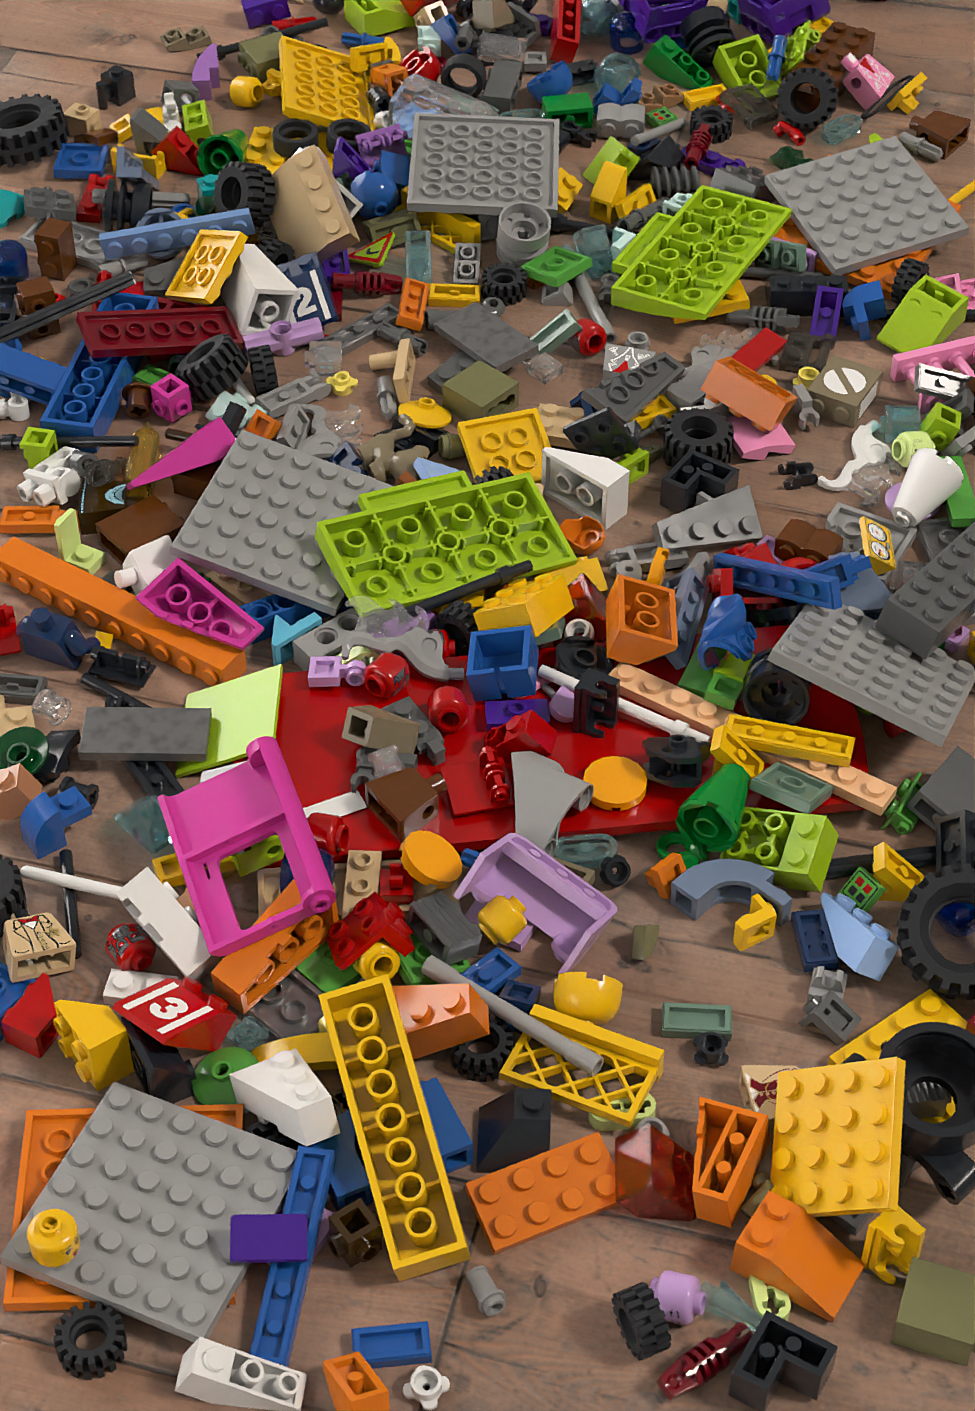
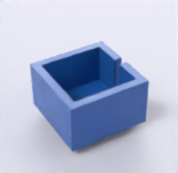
M531 625L471 632L466 677L475 702L502 699V694H507L508 698L536 695L539 650Z

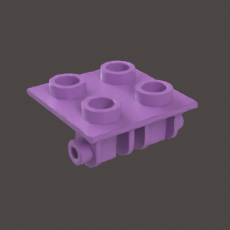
M400 124L355 136L360 156L371 168H373L374 160H379L381 150L408 156L404 143L408 139V134L406 130H401Z

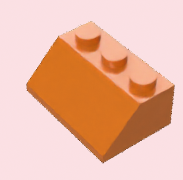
M730 356L715 361L700 389L707 393L705 397L716 404L722 402L730 407L728 410L730 413L740 418H743V416L753 421L752 425L763 432L776 429L798 399L794 394Z
M621 574L617 575L606 599L607 658L614 659L617 662L638 665L676 651L678 636L674 589Z

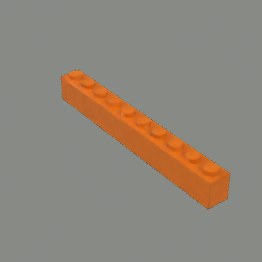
M14 536L0 547V582L7 583L22 593L29 594L41 600L44 604L63 611L68 616H73L89 626L106 633L114 634L113 638L120 639L132 645L135 649L142 650L156 657L159 661L166 662L180 669L183 673L190 674L210 686L239 678L247 670L245 649L240 650L157 618L136 600L135 595Z

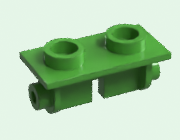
M920 771L911 780L905 778L898 786L896 791L898 795L897 800L893 799L883 813L886 819L881 826L882 830L891 824L900 835L912 832L919 817L906 806L924 785V783L918 782L922 774Z

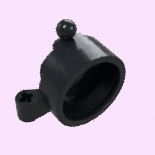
M918 1023L902 1029L888 1042H883L880 1047L882 1051L879 1059L898 1057L905 1060L901 1154L907 1157L911 1155L924 1167L940 1195L949 1203L958 1205L975 1189V1162L964 1152V1150L975 1144V1035L961 1027L948 1023ZM853 1053L841 1064L868 1060L858 1053ZM923 1082L939 1084L953 1097L955 1104L954 1114L951 1118L940 1123H929L920 1120L908 1108L906 1101L908 1090L914 1085Z

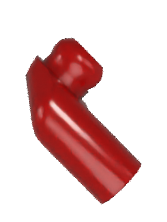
M784 120L778 121V124L773 126L772 130L778 137H782L786 133L797 146L803 145L806 141L805 136L797 127L790 125V123Z

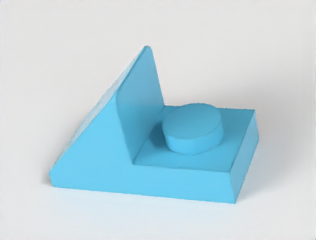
M313 612L292 626L278 615H275L271 642L274 666L283 665L294 658L293 641L322 625V618Z

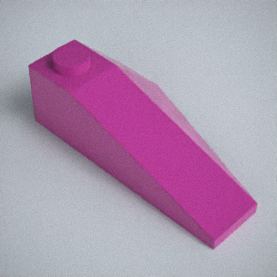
M218 417L203 426L179 444L180 446L162 457L158 463L153 464L125 486L128 490L212 464L218 460L222 462L236 438L221 417Z
M179 557L135 597L140 604L157 618L240 650L248 647L264 631L262 625Z

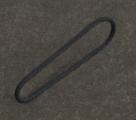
M914 75L905 76L893 83L884 92L883 96L861 115V119H867L878 113L902 88L914 79ZM907 80L876 110L868 114L896 85Z

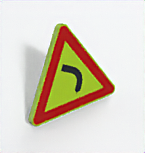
M390 232L348 254L349 262L373 265L374 268L384 266V260L387 259V254L396 236L395 233Z

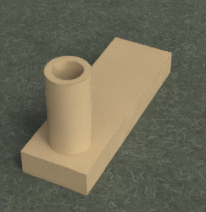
M408 338L399 341L397 351L369 355V364L372 371L395 367L393 383L399 403L410 401L416 364L411 340Z

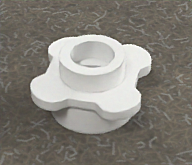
M422 1365L416 1368L411 1376L410 1383L404 1385L403 1394L407 1399H415L422 1403V1407L425 1410H433L438 1405L440 1395L449 1390L450 1382L447 1377L441 1376L435 1368ZM429 1385L430 1389L424 1390L423 1386Z

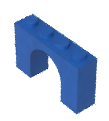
M438 1078L420 1081L447 1174L473 1164V1142ZM350 1109L336 1116L340 1129L339 1134L307 1146L334 1150L336 1153L328 1194L331 1197L330 1200L336 1212L359 1198L362 1199L366 1206L373 1204L368 1175L357 1155L360 1146Z

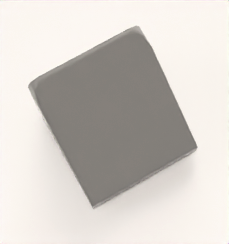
M568 282L557 288L551 285L543 286L541 303L547 306H572L573 289Z

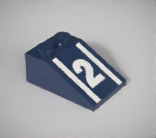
M316 251L276 266L299 290L289 322L293 324L318 317L321 326L339 320L328 276Z

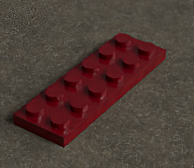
M228 306L78 312L76 322L91 358L189 353L205 340L220 334H229L241 351L244 346V340Z

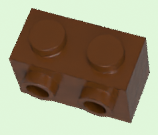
M48 217L34 234V243L37 246L38 252L37 263L40 265L42 277L47 276V278L65 281L78 265L72 224L68 221Z
M47 276L16 283L18 294L14 295L17 309L21 310V315L18 316V319L56 303L54 289ZM59 319L28 332L30 340L61 333Z

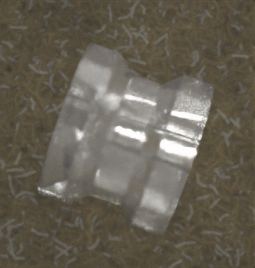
M51 688L40 691L32 704L34 715L39 718H45L47 723L52 726L61 725L68 718L72 708L69 699L63 696L58 697L57 692Z
M397 744L367 755L369 762L373 763L375 767V779L406 768L404 762L398 758L399 748Z

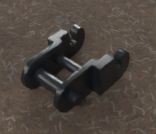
M795 461L787 462L785 469L783 464L778 465L779 474L797 476L793 477L791 484L788 479L784 480L783 485L786 490L801 489V486L814 485L818 481V476L812 473L814 466L810 462L796 463Z

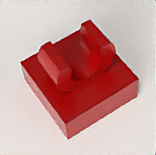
M390 863V869H380V896L388 904L392 901L396 904L413 902L414 878L406 869H403L402 863Z

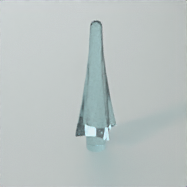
M704 1280L701 1284V1291L707 1293V1300L709 1301L705 1311L735 1323L741 1321L748 1326V1329L756 1330L762 1317L741 1299L724 1280H722L718 1288Z

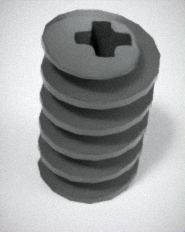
M653 166L649 176V184L651 183L652 189L656 191L658 198H661L663 191H666L668 198L671 197L674 190L676 193H682V190H685L686 194H691L692 190L696 192L700 187V173L697 172L695 166L690 167L689 173L685 166H681L679 173L675 166L671 167L669 173L666 166L661 168L660 173L657 167Z

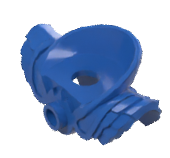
M741 595L719 596L713 601L708 610V617L702 630L701 639H699V647L697 648L699 665L704 671H707L709 668L715 669L716 666L718 667L719 659L715 650L717 647L728 650L737 659L741 658L743 661H748L752 658L754 640L757 639V634L753 625L746 621V608Z

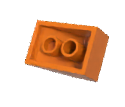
M768 1191L735 1243L730 1270L747 1279H750V1275L765 1282L766 1286H773L789 1294L791 1302L833 1323L861 1275L865 1264L811 1214H807L803 1207Z

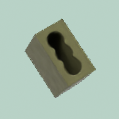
M280 31L239 42L240 54L237 55L240 67L244 68L250 77L257 78L261 84L267 81L266 71L271 68L280 71L279 41L281 35H283Z
M478 360L442 384L443 407L465 421L509 413L519 406V382L481 360Z
M912 1256L891 1343L967 1366L971 1352H975V1275Z

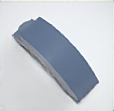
M717 859L695 865L678 876L671 885L670 904L696 921L707 910L720 903L739 902L750 906L751 896L758 893L765 902H769L774 907L777 915L775 923L781 927L789 920L792 898L784 890L773 885L774 872L744 860Z

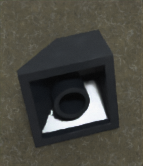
M667 135L636 155L640 158V161L628 175L627 181L649 180L653 166L657 167L659 173L663 166L667 167L668 173L672 166H675L677 171H679L681 168L680 164L686 157L672 137Z
M121 1017V1023L127 1029L134 1072L144 1092L172 1104L194 1096L192 1081L196 1079V1074L190 1060L184 1061L176 1047L163 1045L128 1019Z
M515 1088L479 1107L476 1173H493L550 1150L551 1089Z

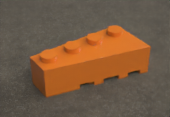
M295 879L290 882L252 926L300 904L301 895ZM336 899L328 910L316 913L232 954L226 955L211 972L215 993L242 1014L249 1011L326 941L330 927L339 920Z

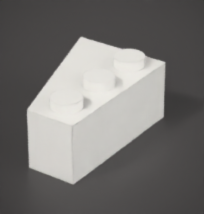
M148 867L115 893L129 914L185 977L192 978L198 982L224 958L223 956H213L209 953L202 930L197 925L199 921L196 913L189 906L183 908L177 901L180 897L167 881L162 884Z
M296 1049L281 1051L270 1059L229 1074L237 1104L244 1105V1113L246 1114L250 1111L257 1115L258 1121L267 1124L271 1122L277 1125L280 1133L307 1147L340 1133L330 1094Z

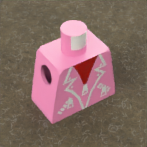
M849 52L840 61L849 71L843 79V84L865 111L883 96L895 77L870 54H866L858 61Z

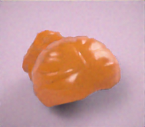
M583 516L579 519H565L559 525L576 555L587 556L596 553L605 542L602 524L589 516Z

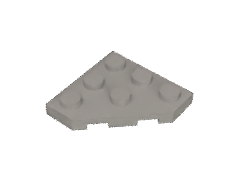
M837 502L826 519L825 527L827 530H831L843 538L842 552L858 551L860 555L864 554L859 524L860 517L864 516L890 530L897 569L914 542L917 529L909 526L902 527L895 521ZM896 569L878 575L885 586Z

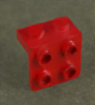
M733 568L711 569V575H707L706 584L709 587L708 593H712V603L719 596H730L733 594ZM780 597L742 598L744 604H749V609H773L772 603H780Z
M374 891L368 898L360 900L355 905L354 910L344 919L336 921L330 927L328 937L326 938L336 967L341 971L345 970L382 937L404 957L415 949L410 938L412 930L403 920L405 914L401 908L393 901L388 904Z

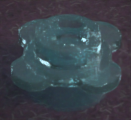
M246 1016L237 1027L230 1028L227 1037L230 1041H235L236 1047L251 1052L254 1048L261 1046L263 1040L268 1039L269 1030L258 1025L254 1017Z

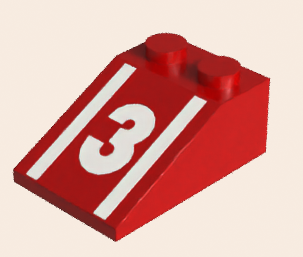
M184 977L183 980L167 978L115 1002L112 1007L113 1010L163 1045L213 1052L220 1048L237 1017L236 1014L227 1009L228 1002L214 994L208 996L201 991L203 986L189 977Z

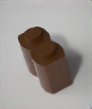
M791 519L775 539L774 555L782 561L790 558L804 557L812 559L819 564L829 560V555H836L842 552L843 538L831 530L817 529L803 520Z

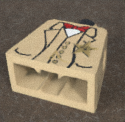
M19 909L13 912L10 920L4 923L3 950L12 983L38 978L42 972L52 975L74 970L76 943L51 913L30 915L26 909Z

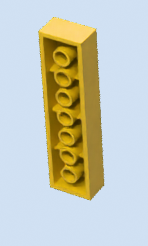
M388 974L318 995L390 1260L399 1282L472 1259Z

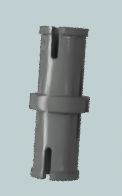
M386 321L379 325L377 330L378 337L394 343L395 347H399L401 339L410 338L415 354L423 356V353L427 352L428 341L414 336L408 329L397 328Z

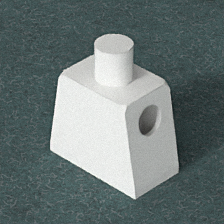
M169 535L158 538L129 552L123 563V570L115 571L114 580L118 588L132 586L137 596L178 558L170 554L172 541Z

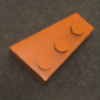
M469 983L392 986L413 1059L490 1034L488 1005Z
M699 1096L697 1147L692 1188L696 1218L729 1228L732 1227L770 1144L768 1116L766 1114Z

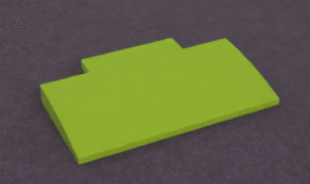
M701 185L674 216L657 212L612 262V272L623 275L611 287V305L658 316L706 320L792 215V209Z
M462 470L358 495L357 500L362 510L361 512L319 521L316 524L314 535L334 576L361 619L410 606L495 573V569L505 565L511 567L526 560L531 561L533 571L513 578V580L575 565L578 560L529 472L472 485L465 471Z

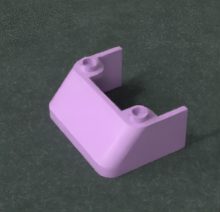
M516 833L507 834L482 851L453 895L459 900L471 891L473 897L485 905L496 895H502L507 899L512 895L516 897L527 909L523 913L524 917L554 939L551 943V948L554 951L553 954L557 960L564 963L558 972L559 974L570 972L582 960L618 911L616 905L608 897L528 839Z

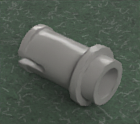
M481 1265L472 1268L466 1274L465 1281L478 1300L477 1306L479 1311L489 1317L500 1314L506 1307V1294L503 1290L496 1287L485 1266Z

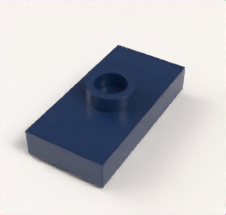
M824 909L791 912V923L804 972H813L814 967L817 968L818 966H823L824 970L838 969L839 961Z

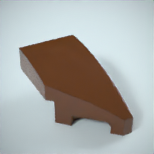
M109 128L96 129L74 136V143L95 144L97 146L118 141V131Z

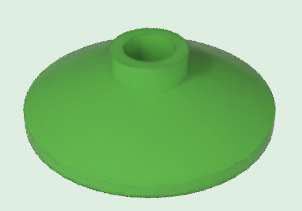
M239 1047L221 1048L210 1053L199 1063L195 1070L196 1079L192 1081L197 1100L202 1105L237 1104L229 1074L259 1063L257 1058L248 1050Z

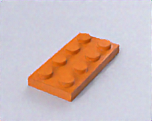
M599 1131L467 1182L464 1186L493 1255L623 1204L630 1198Z

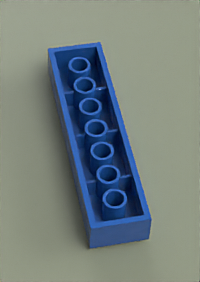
M118 292L104 298L97 311L159 309L158 298ZM82 338L40 419L41 428L55 430L56 436H106L123 401L121 391L124 386L132 382V377L136 374L144 355L91 358ZM100 447L70 448L83 452L97 453Z

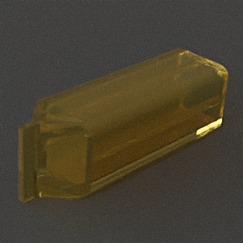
M147 422L146 426L138 429L132 435L138 436L139 445L138 447H130L123 478V481L127 484L161 459L160 435L150 427V422ZM156 482L128 490L129 497L144 496L147 498L154 495Z

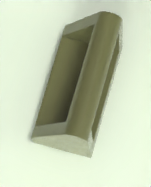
M407 208L362 222L370 243L390 232H394L396 235L391 246L423 237L417 213L415 211H407Z

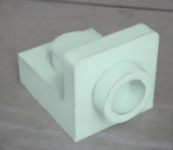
M618 227L613 229L612 246L610 248L611 267L612 262L633 240L636 234Z

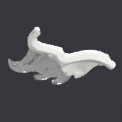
M872 420L865 426L860 425L855 431L851 441V450L855 460L847 462L837 479L828 480L824 476L818 478V485L832 491L846 490L862 496L864 501L861 502L860 507L865 508L872 507L879 502L880 485H886L888 489L892 488L893 477L890 471H895L897 476H900L902 469L899 462L892 457V450L886 444L873 437L872 433L879 429L877 421Z

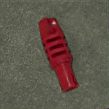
M701 123L699 129L692 133L686 147L687 156L683 163L687 170H690L691 166H695L697 169L700 160L705 158L713 136L709 134L710 124Z
M357 271L354 274L332 272L331 289L353 290L356 294L370 293L371 295L401 294L403 280L402 276L383 272L369 273V271Z
M739 1321L718 1338L708 1337L678 1357L676 1362L657 1380L659 1387L666 1397L671 1401L701 1387L725 1370L730 1363V1358L744 1349L753 1335L751 1330L742 1337L737 1338L748 1326Z

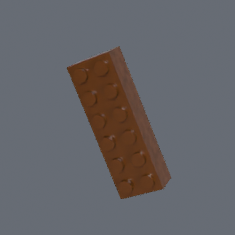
M833 22L820 37V41L807 52L803 60L791 72L806 67L819 68L822 71H826L829 73L828 76L835 80V87H838L839 91L837 92V97L840 98L847 89L843 84V79L849 72L840 61L849 52L858 61L866 54L873 56L876 33L865 28L848 26L843 22ZM806 83L797 89L795 101L799 109L804 112H812L819 106L820 93L813 84Z

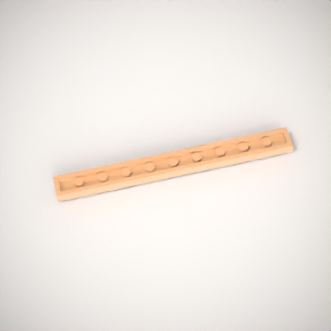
M619 662L609 674L620 679V695L674 720L679 719L688 723L689 727L710 737H713L715 728L727 724L729 714L739 715L625 662ZM751 749L764 762L770 765L780 762L826 782L834 787L832 794L880 816L896 796L897 787L852 766L847 768Z

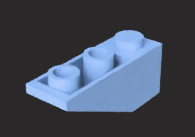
M823 892L820 899L837 956L853 971L880 981L900 946L889 937L891 932L888 929L871 922L873 917L859 908H854L856 902L841 893H838L835 897Z

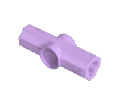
M318 317L293 324L284 320L277 321L270 326L269 330L242 336L244 340L243 348L247 359L248 348L268 344L271 347L272 353L279 356H287L292 354L298 346L324 339L323 329Z

